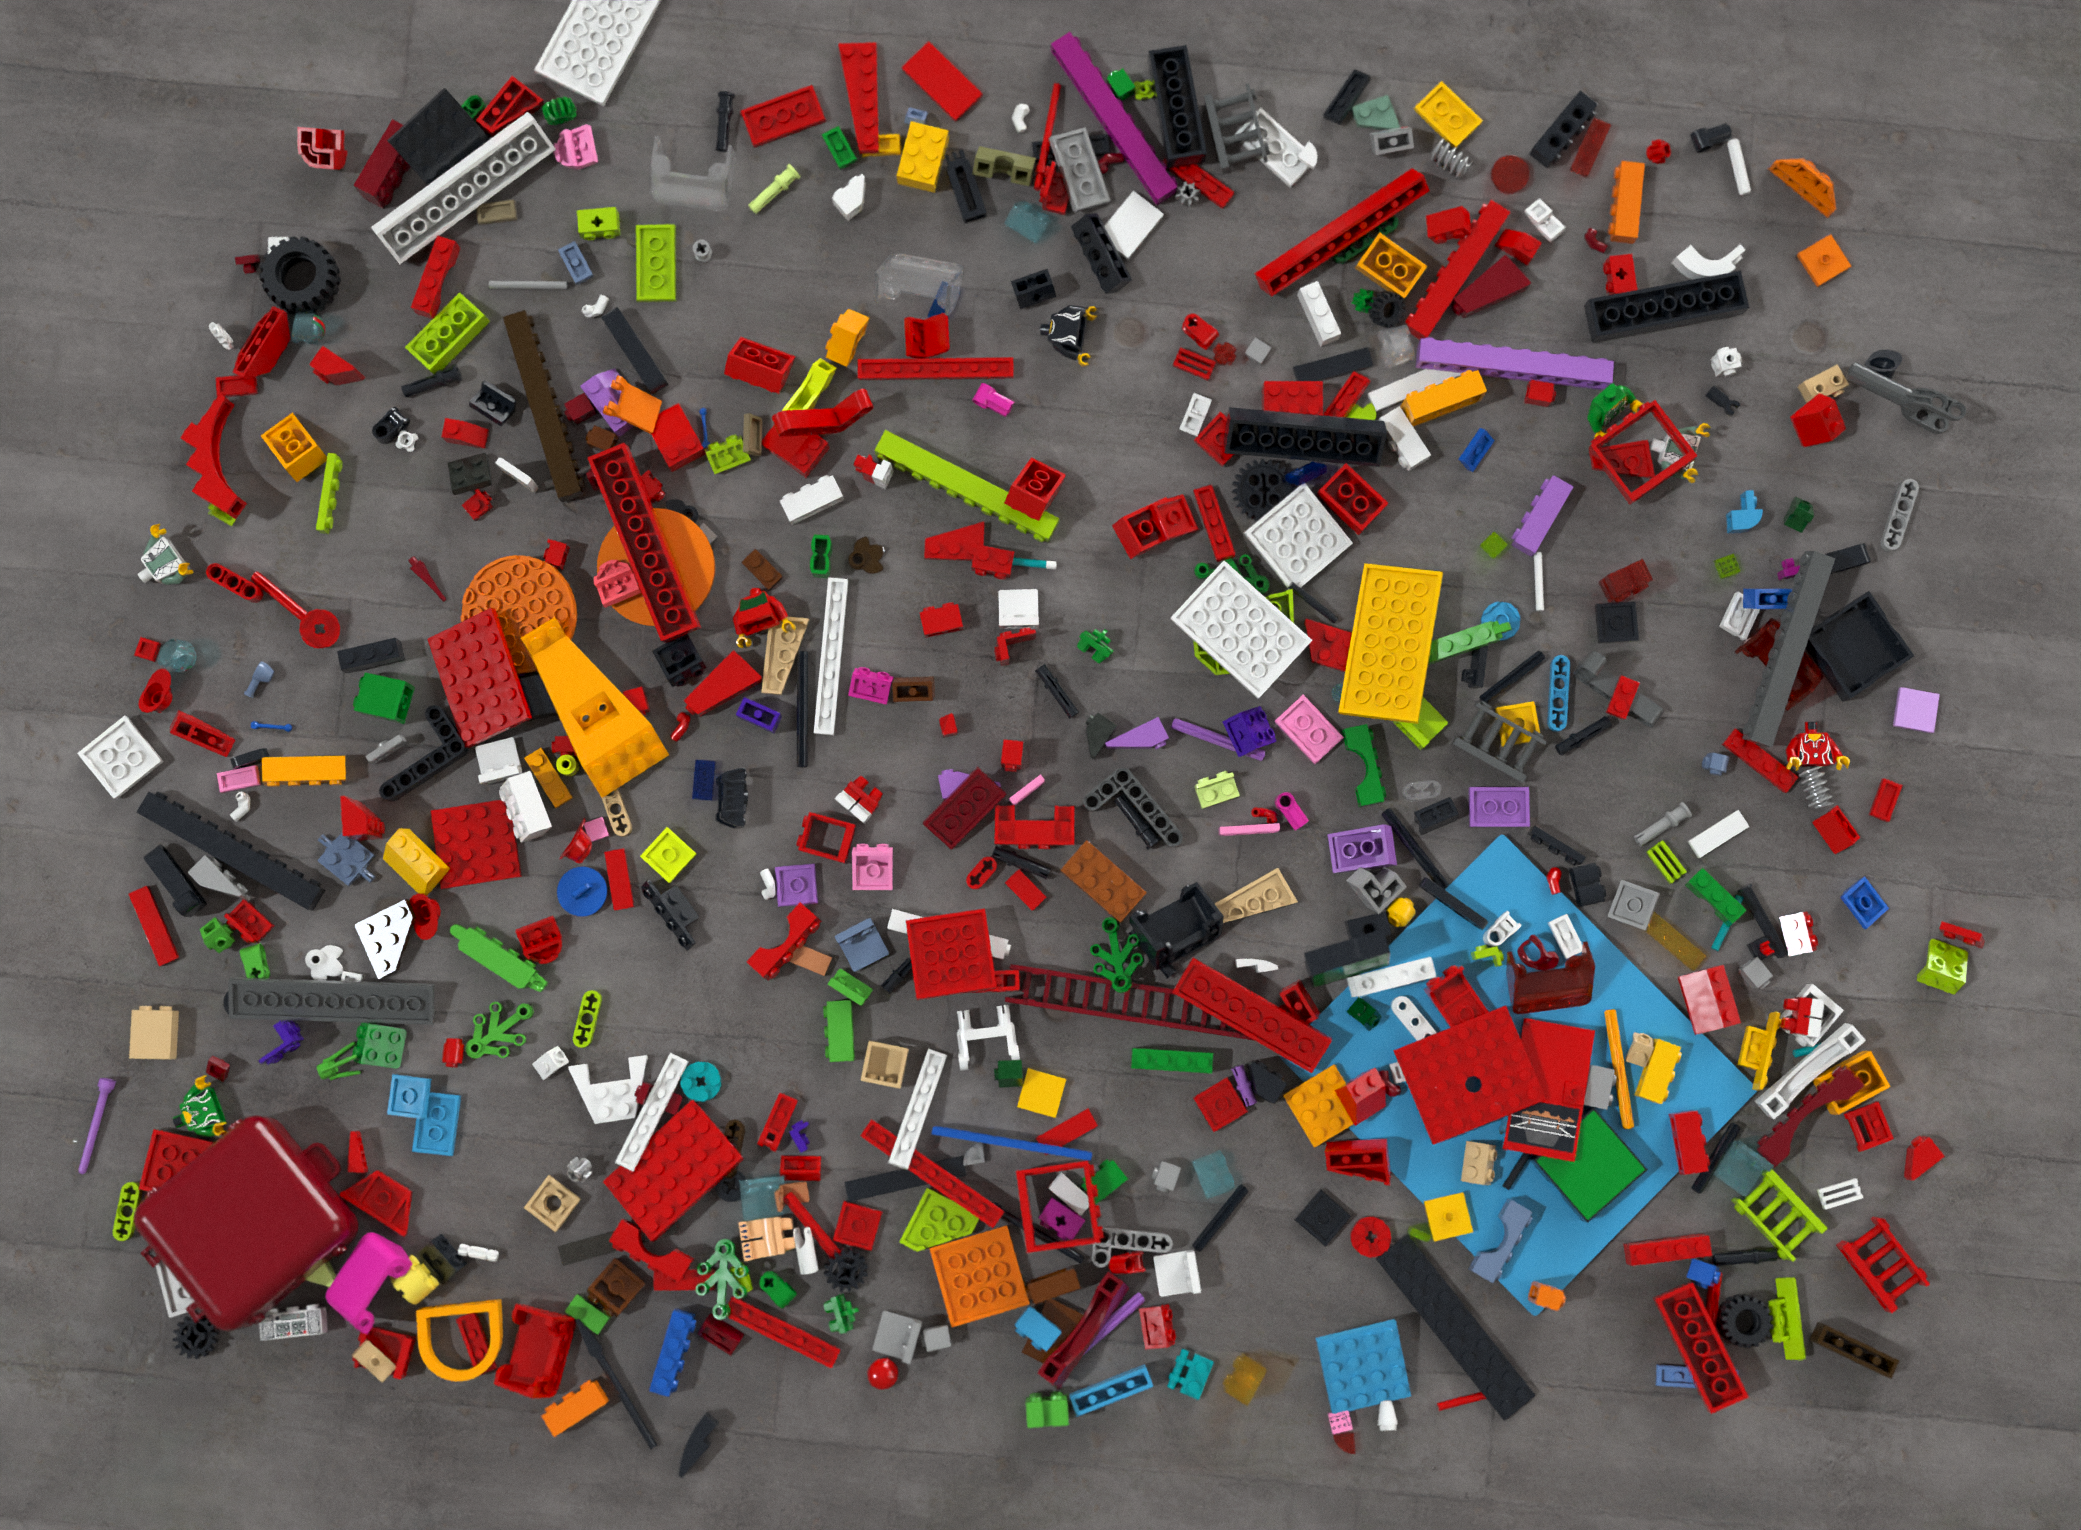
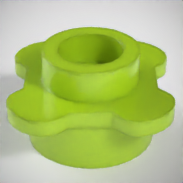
M1150 80L1145 82L1136 81L1134 83L1136 89L1135 98L1137 100L1151 99L1154 96Z

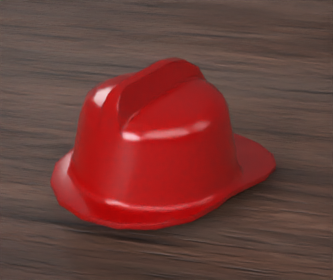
M159 669L152 674L139 698L138 705L142 712L156 711L161 713L170 706L173 696L170 688L171 675L168 670Z
M586 818L580 823L570 844L563 851L559 859L566 857L580 864L590 853L592 842L582 829Z
M418 893L409 900L416 915L413 926L418 937L423 940H429L437 932L441 909L437 901Z

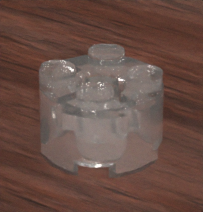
M1407 325L1378 331V338L1383 346L1380 348V355L1382 360L1385 359L1387 369L1410 364L1415 360L1414 345L1407 336L1411 334Z

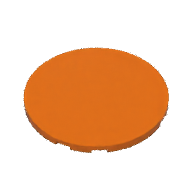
M654 508L696 612L705 599H707L713 586L715 577L714 552L705 533L692 520L672 510ZM615 525L608 532L600 547L597 559V574L600 571L599 567L610 560L627 563L631 568ZM642 592L611 605L619 614L633 622L646 626H655Z
M513 555L492 561L474 576L463 596L461 622L489 608L496 609L517 674L537 671L530 653L520 639L521 637L554 617L570 640H572L577 622V607L572 589L557 569L540 559L530 556Z

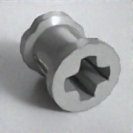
M698 240L694 243L693 252L696 259L701 262H708L712 256L709 243L705 240Z

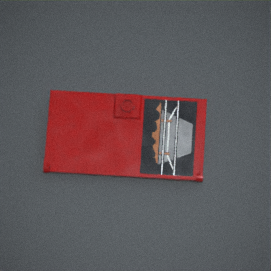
M1528 1018L1523 1019L1521 1042L1546 1100L1508 1115L1502 1149L1575 1162L1595 1030Z

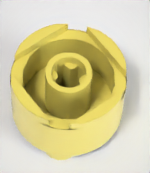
M411 1255L409 1259L413 1265L405 1276L401 1278L390 1276V1280L398 1291L401 1289L405 1293L403 1297L416 1305L439 1285V1282L431 1276V1271L424 1263L420 1264L418 1259Z

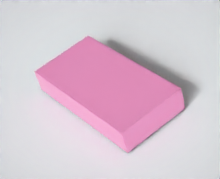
M256 765L217 773L220 793L261 785L259 770Z
M1040 774L1010 797L1009 801L1012 805H1017L1043 785L1045 779Z

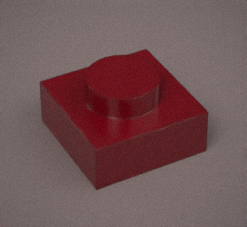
M212 1056L208 1060L206 1073L224 1082L228 1077L230 1064L226 1063L223 1059Z

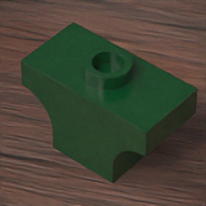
M1795 496L1783 519L1784 525L1802 533L1814 517L1813 505Z

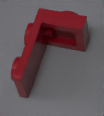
M647 1082L638 1085L634 1094L637 1097L635 1102L645 1104L654 1085ZM673 1093L665 1112L676 1115L683 1096Z

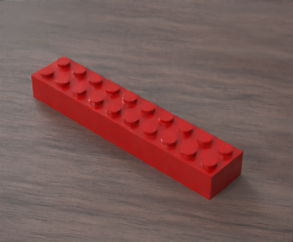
M622 443L588 457L661 642L666 643L701 629L629 446Z

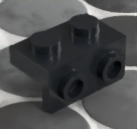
M483 381L481 383V390L469 401V407L502 427L515 413L516 400L511 395L499 390L495 385Z

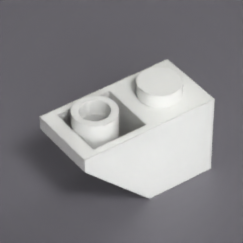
M863 174L859 177H853L849 181V185L844 189H838L834 193V197H832L833 204L847 221L863 210L866 185Z

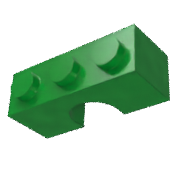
M1703 868L1685 884L1699 899L1702 898L1707 901L1715 910L1714 914L1728 927L1747 911Z

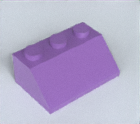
M614 368L596 374L580 387L619 438L634 427V425L603 413L604 406H608L609 401L618 404L621 395L620 390L610 387L612 380H616L617 375L620 376Z

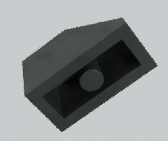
M1098 712L1095 716L1091 715L1085 723L1087 725L1086 735L1090 758L1093 760L1117 728L1116 724Z

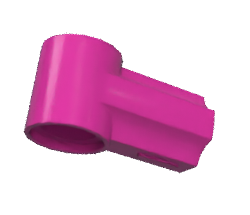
M981 383L972 399L976 405L984 409L989 408L1004 417H1007L1014 404L1012 400L998 394L994 388L984 383Z
M1284 792L1275 798L1276 807L1282 812L1294 831L1309 821L1295 802L1291 793ZM1282 796H1286L1289 799L1287 807H1283L1280 804Z

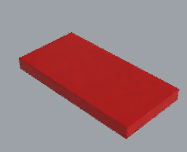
M929 41L901 67L955 122L983 96V93Z
M813 85L740 111L754 148L826 122Z

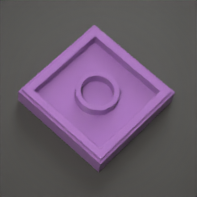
M815 864L775 867L778 907L796 906L799 902L803 905L818 904Z

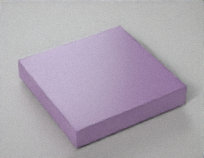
M1903 687L1898 688L1893 726L1934 733L1940 694Z

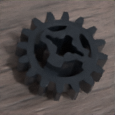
M841 1247L840 1253L834 1250V1257H827L830 1263H824V1267L828 1269L824 1271V1275L828 1277L826 1279L827 1283H832L833 1289L839 1287L840 1292H843L844 1288L851 1292V1287L853 1286L855 1289H858L857 1283L864 1284L862 1276H868L865 1271L868 1265L863 1263L865 1257H859L860 1252L858 1250L853 1253L851 1247H849L848 1252H845L843 1247ZM837 1262V1268L833 1270V1267ZM844 1267H846L847 1269H849V1271H848L847 1273H846L845 1271H843V1268H844ZM858 1267H859V1272H858L857 1276L855 1277V1276H854V1275H855V1271H857V1270H858Z
M187 1316L183 1318L184 1322L177 1323L180 1329L173 1331V1333L177 1334V1337L173 1338L172 1341L178 1342L175 1349H182L180 1355L187 1353V1359L193 1356L195 1359H199L201 1355L203 1357L209 1355L208 1351L215 1350L212 1344L219 1342V1340L215 1339V1336L219 1335L220 1332L214 1331L216 1327L211 1325L208 1319L205 1320L204 1317L200 1322L195 1323L192 1317ZM193 1334L198 1335L199 1339L194 1338Z

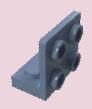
M871 918L834 936L854 972L889 954Z

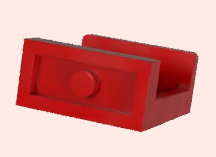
M372 1326L368 1334L360 1332L358 1338L360 1346L366 1339L370 1341L396 1365L395 1370L390 1375L399 1380L406 1377L417 1337ZM353 1357V1361L355 1362V1368H365L358 1360H356Z

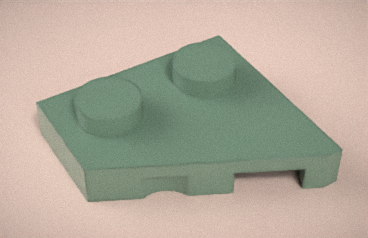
M1388 95L1351 108L1357 127H1371L1376 130L1400 127Z

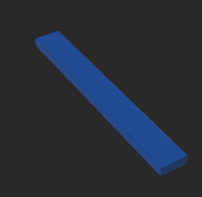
M940 1126L932 1128L933 1135L1089 1161L1092 1160L1093 1155L1090 1151Z

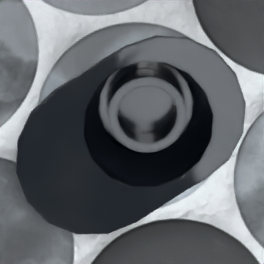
M1879 350L1871 354L1864 365L1892 379L1895 370L1899 367L1903 358L1896 351Z

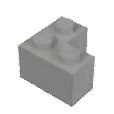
M1360 867L1346 880L1365 906L1378 914L1407 887L1397 873L1386 867L1375 877L1372 873Z

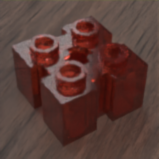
M1641 559L1606 575L1598 583L1608 603L1612 601L1616 603L1625 600L1631 593L1636 595L1644 591V589L1649 587L1648 583L1653 581V578L1644 560Z

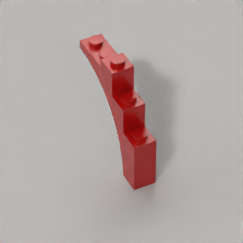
M219 394L206 414L201 418L199 424L195 425L191 422L188 428L184 430L180 439L196 449L186 463L189 468L202 476L195 484L192 492L236 520L247 503L230 488L223 475L220 463L222 431L235 405L225 396Z

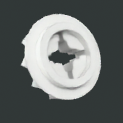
M214 322L209 324V330L219 343L228 350L234 347L232 344L233 340L223 327Z

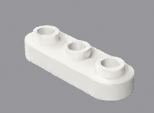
M1398 996L1393 999L1391 1003L1393 1013L1416 1041L1423 1039L1426 1034H1436V1031L1410 999L1405 996ZM1401 1002L1406 1006L1404 1010L1399 1008ZM1413 1018L1418 1019V1024L1416 1026L1412 1024Z

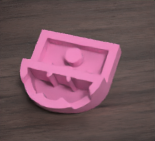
M586 124L571 131L564 129L559 133L560 138L557 143H554L556 149L554 150V155L558 162L575 170L598 163L591 126Z

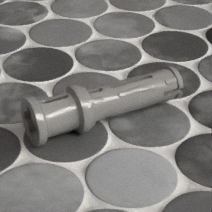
M1681 802L1671 812L1667 811L1662 819L1635 835L1634 839L1642 847L1670 827H1677L1678 823L1685 818H1691L1692 814L1689 808Z

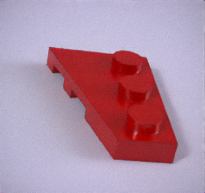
M1648 440L1599 448L1617 474L1650 479L1655 477ZM1589 451L1592 470L1604 471Z
M984 522L926 538L924 559L973 561L976 544L984 546Z

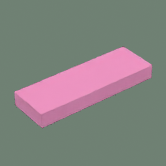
M1280 824L1219 827L1218 830L1220 836L1277 833L1280 831Z

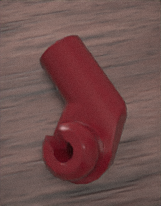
M1389 1070L1378 1071L1386 1085V1094L1390 1097L1400 1095V1086L1389 1081Z

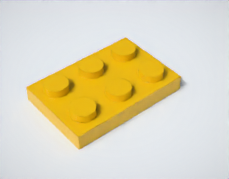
M1442 81L1414 108V111L1447 143H1450L1453 148H1457L1483 121Z

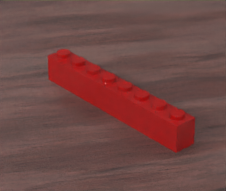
M1490 200L1488 205L1483 204L1478 212L1480 217L1478 220L1473 219L1471 222V234L1459 240L1457 245L1460 247L1456 252L1454 250L1447 258V261H1449L1448 265L1441 267L1436 275L1439 277L1436 283L1431 282L1426 290L1428 295L1425 299L1421 297L1415 306L1418 310L1415 314L1411 313L1405 321L1408 324L1405 331L1417 339L1428 338L1509 216L1510 211L1495 201Z

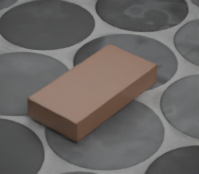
M803 946L800 949L797 948L792 953L793 957L789 962L825 976L832 957Z

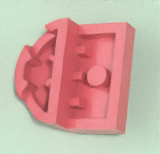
M618 560L607 561L599 567L600 571L597 576H594V585L598 589L601 602L605 608L641 593L635 575L627 563L619 562Z

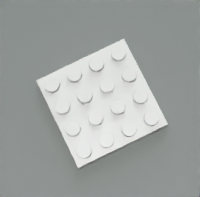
M1305 483L1299 485L1244 532L1245 536L1287 588L1291 582H1294L1301 588L1353 544Z

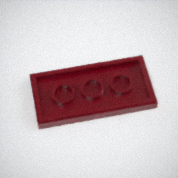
M977 766L923 821V825L952 850L1007 794Z

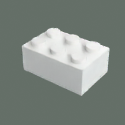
M531 771L508 778L500 787L499 795L501 800L506 803V813L508 818L513 821L515 826L513 831L516 838H519L520 842L523 843L543 836L552 826Z

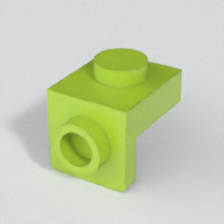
M1486 944L1475 947L1476 951L1471 952L1472 960L1492 956L1495 967L1502 966V961H1504L1501 949L1498 950L1497 946L1488 948Z

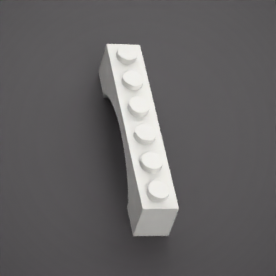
M1844 1023L1755 1100L1756 1104L1768 1117L1775 1119L1789 1107L1791 1101L1813 1079L1849 1053L1851 1054L1866 1040L1853 1025Z

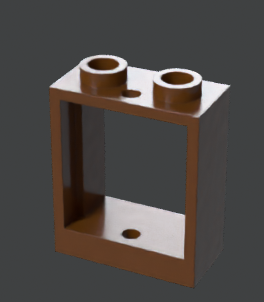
M1072 1265L1028 1280V1286L1025 1287L1028 1300H1033V1303L1037 1304L1080 1289V1284Z

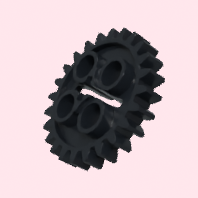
M1261 459L1259 464L1256 460H1253V466L1249 463L1245 464L1247 470L1240 468L1239 471L1242 475L1236 474L1234 477L1238 482L1232 483L1236 489L1232 490L1231 493L1237 495L1232 501L1239 502L1236 508H1243L1240 513L1241 515L1247 512V519L1254 516V522H1257L1259 517H1263L1276 506L1270 504L1269 496H1275L1278 504L1295 490L1289 486L1294 481H1288L1287 479L1291 474L1283 473L1286 469L1285 467L1278 469L1279 462L1273 466L1271 459L1267 464H1265L1264 459ZM1262 473L1264 474V481H1263V482H1262V477H1261V474H1262ZM1253 476L1257 479L1256 486H1252L1249 483V477ZM1269 476L1276 478L1277 483L1275 486L1269 484ZM1262 486L1264 490H1267L1264 496L1263 492H1259V489L1262 488ZM1250 496H1255L1258 499L1256 506L1250 503ZM1263 498H1264L1265 508H1262Z

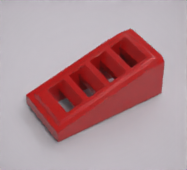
M360 1131L350 1132L348 1172H368Z

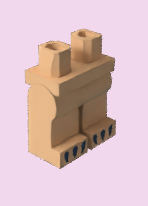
M775 1216L740 1221L741 1241L762 1237V1239L744 1241L742 1243L744 1261L784 1254L788 1250L796 1248L794 1237L785 1238L784 1230L794 1228L793 1218Z

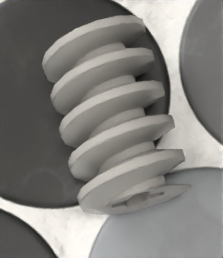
M1442 138L1431 153V161L1434 162L1438 159L1437 166L1444 164V171L1451 168L1450 175L1457 172L1455 179L1458 180L1465 175L1474 161L1468 164V156L1461 159L1462 152L1455 155L1456 148L1454 147L1449 150L1450 143L1443 146L1444 139Z
M1823 766L1808 769L1799 774V777L1806 778L1801 782V785H1808L1803 790L1804 793H1810L1806 800L1813 801L1808 805L1809 808L1817 809L1834 804V802L1827 801L1832 798V795L1825 794L1830 788L1823 787L1828 782L1827 779L1820 778L1825 775V772L1818 771Z

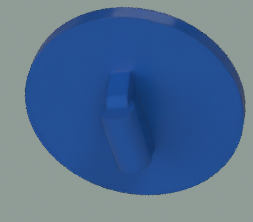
M576 867L566 872L560 879L557 887V897L560 905L568 913L581 917L589 916L596 913L604 905L607 898V884L603 876L596 870L589 867Z

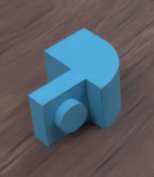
M1754 490L1745 491L1740 495L1741 510H1731L1726 514L1727 534L1746 532L1761 520L1763 509L1755 510L1757 498L1754 496Z

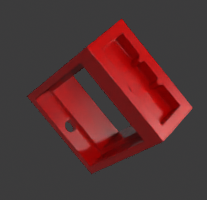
M809 812L808 816H804L802 827H804L803 835L798 837L796 844L799 847L798 850L846 864L856 825ZM814 820L846 828L838 856L806 848Z

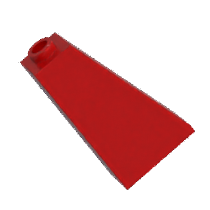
M733 650L684 700L687 704L685 708L693 716L697 713L701 717L760 684L763 678Z

